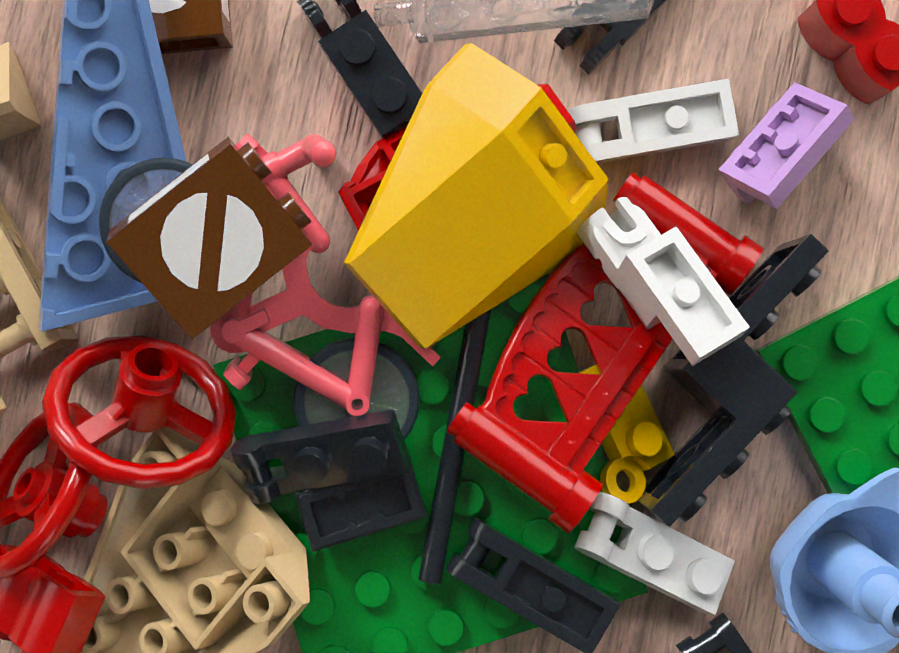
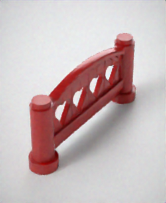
M632 172L613 199L616 202L618 198L627 197L633 205L640 207L661 235L677 227L716 282L728 295H732L765 249L746 235L739 240L646 175L641 178ZM584 242L550 275L520 317L498 361L483 404L479 405L476 409L466 402L446 431L455 437V444L549 510L551 514L548 520L568 534L588 511L603 487V483L583 469L673 340L662 322L650 329L645 327L621 291L614 286L604 273L601 260L594 259ZM609 284L617 291L632 327L589 325L582 320L580 308L583 304L595 300L594 288L597 285ZM569 329L577 330L584 336L599 374L553 371L547 364V354L553 349L561 348V334ZM532 377H545L551 383L566 422L519 419L513 411V402L516 398L528 394L527 383Z

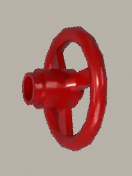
M143 335L106 337L75 349L52 371L42 400L48 434L71 463L104 482L137 489L177 486L210 471L231 446L237 412L227 384L215 373V370L205 359L177 343ZM119 359L120 367L111 405L75 427L72 424L68 408V400L73 384L88 369L110 360ZM182 373L192 378L207 395L213 414L212 421L177 402L176 398ZM164 426L200 445L196 451L173 462L139 464L116 459L96 448L125 428L135 432L148 433L157 431Z
M68 403L71 421L75 427L93 417L80 403ZM44 412L28 423L0 459V528L22 518L34 522V530L19 546L5 554H0V578H13L35 565L62 535L68 538L75 537L76 535L82 538L89 537L100 526L106 514L107 498L99 493L97 485L90 482L93 475L71 462L68 468L66 463L67 457L51 437L44 461L35 468H27L18 478L13 490V496L7 498L12 481L26 456L49 436Z

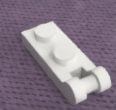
M729 79L587 103L568 109V112L575 120L579 140L598 165L614 160L733 140L739 136ZM615 120L618 139L602 142L599 123Z
M599 492L590 507L594 515L587 531L582 530L574 548L701 613L716 615L735 561L629 507V504L625 501ZM615 525H618L623 529L615 546L610 541Z

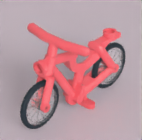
M249 133L246 134L236 146L240 149L249 142L272 171L264 181L280 199L289 192L305 211L312 222L303 229L308 234L313 245L282 269L286 290L251 305L252 292L210 325L211 337L221 350L229 353L248 352L242 360L236 356L227 365L223 375L237 389L242 390L250 382L253 374L252 368L262 360L297 381L293 404L299 426L394 409L405 440L412 431L419 412L420 395L418 383L406 360L394 349L379 342L380 332L386 331L402 337L432 366L441 358L432 349L435 344L427 349L420 348L373 295L364 297L358 306L351 308L331 304L316 292L310 283L307 271L309 251L311 250L314 253L325 252L329 248L330 237L290 183L287 175L310 163L319 168H328L336 158L335 147L322 136L311 134L277 153L275 151L268 153ZM153 158L139 162L123 171L112 182L102 200L99 213V230L104 248L113 263L123 273L140 283L142 282L106 243L109 230L193 165L191 163L173 158ZM301 315H305L319 326L347 333H355L354 338L339 340L323 347L310 358L266 331Z

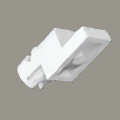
M621 197L616 200L614 205L617 209L610 216L602 207L580 227L577 234L594 259L601 260L604 273L614 286L621 291L645 327L650 329L662 322L692 366L740 338L750 328L679 229L675 227L661 235L640 207L633 205L627 197Z

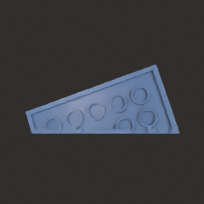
M63 0L38 326L41 332L157 302L156 298L142 283L127 276L113 263L104 248L99 230V213L102 200L109 186L123 171L139 162L153 158H173L186 162L149 0ZM159 169L143 173L131 180L120 192L114 204L112 228L182 172Z

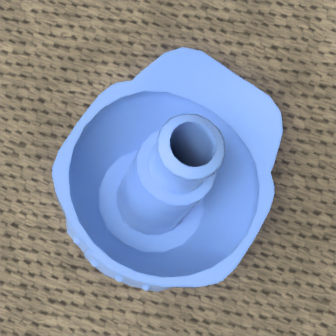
M892 468L877 475L851 494L831 493L819 496L790 523L776 541L770 554V570L776 591L775 600L782 611V615L786 617V622L791 626V632L797 633L806 641V644H811L827 653H887L899 643V468Z

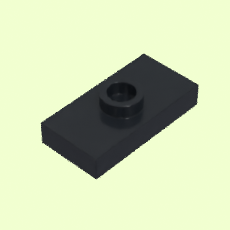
M411 458L408 473L309 489L295 494L312 552L416 521L428 515Z

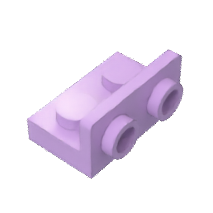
M794 82L778 102L769 109L765 117L745 140L734 149L730 157L718 170L741 201L749 204L754 198H757L778 209L855 119L848 105Z

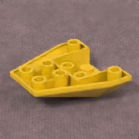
M465 44L426 85L344 264L420 348L427 349L555 270L583 243L577 234L582 224L602 207L606 208L609 179L541 87L474 44Z

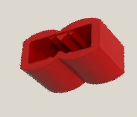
M815 0L797 18L800 31L806 42L819 55L833 61L838 79L853 97L870 105L899 86V24L886 19L885 9L881 0Z
M0 544V554L9 552L17 547V545ZM45 554L35 565L15 577L9 579L0 578V639L12 641L22 650L21 653H81L104 602L105 595L91 583L67 572L61 564Z

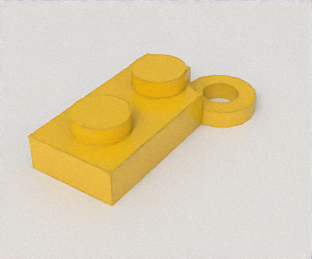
M595 364L579 372L582 374H599ZM642 385L602 442L610 460L603 467L600 474V482L603 483L602 492L615 496L627 504L636 502L642 497L645 490L646 479L643 471L649 470L675 455ZM619 471L625 472L629 477L630 484L626 492H623L617 486L616 476Z

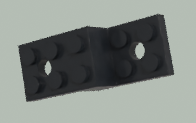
M812 234L780 244L729 297L750 327L740 338L694 366L691 365L681 349L663 366L676 381L712 414L679 448L675 455L645 484L644 493L638 499L651 514L668 527L677 519L681 523H685L692 518L707 500V496L703 494V491L719 475L726 479L735 473L749 456V452L744 448L760 432L765 435L773 432L791 412V408L786 404L798 392L744 340L748 336L753 340H757L766 333L780 317V314L774 308L790 292L795 297L802 294L822 273V270L816 264L829 250Z

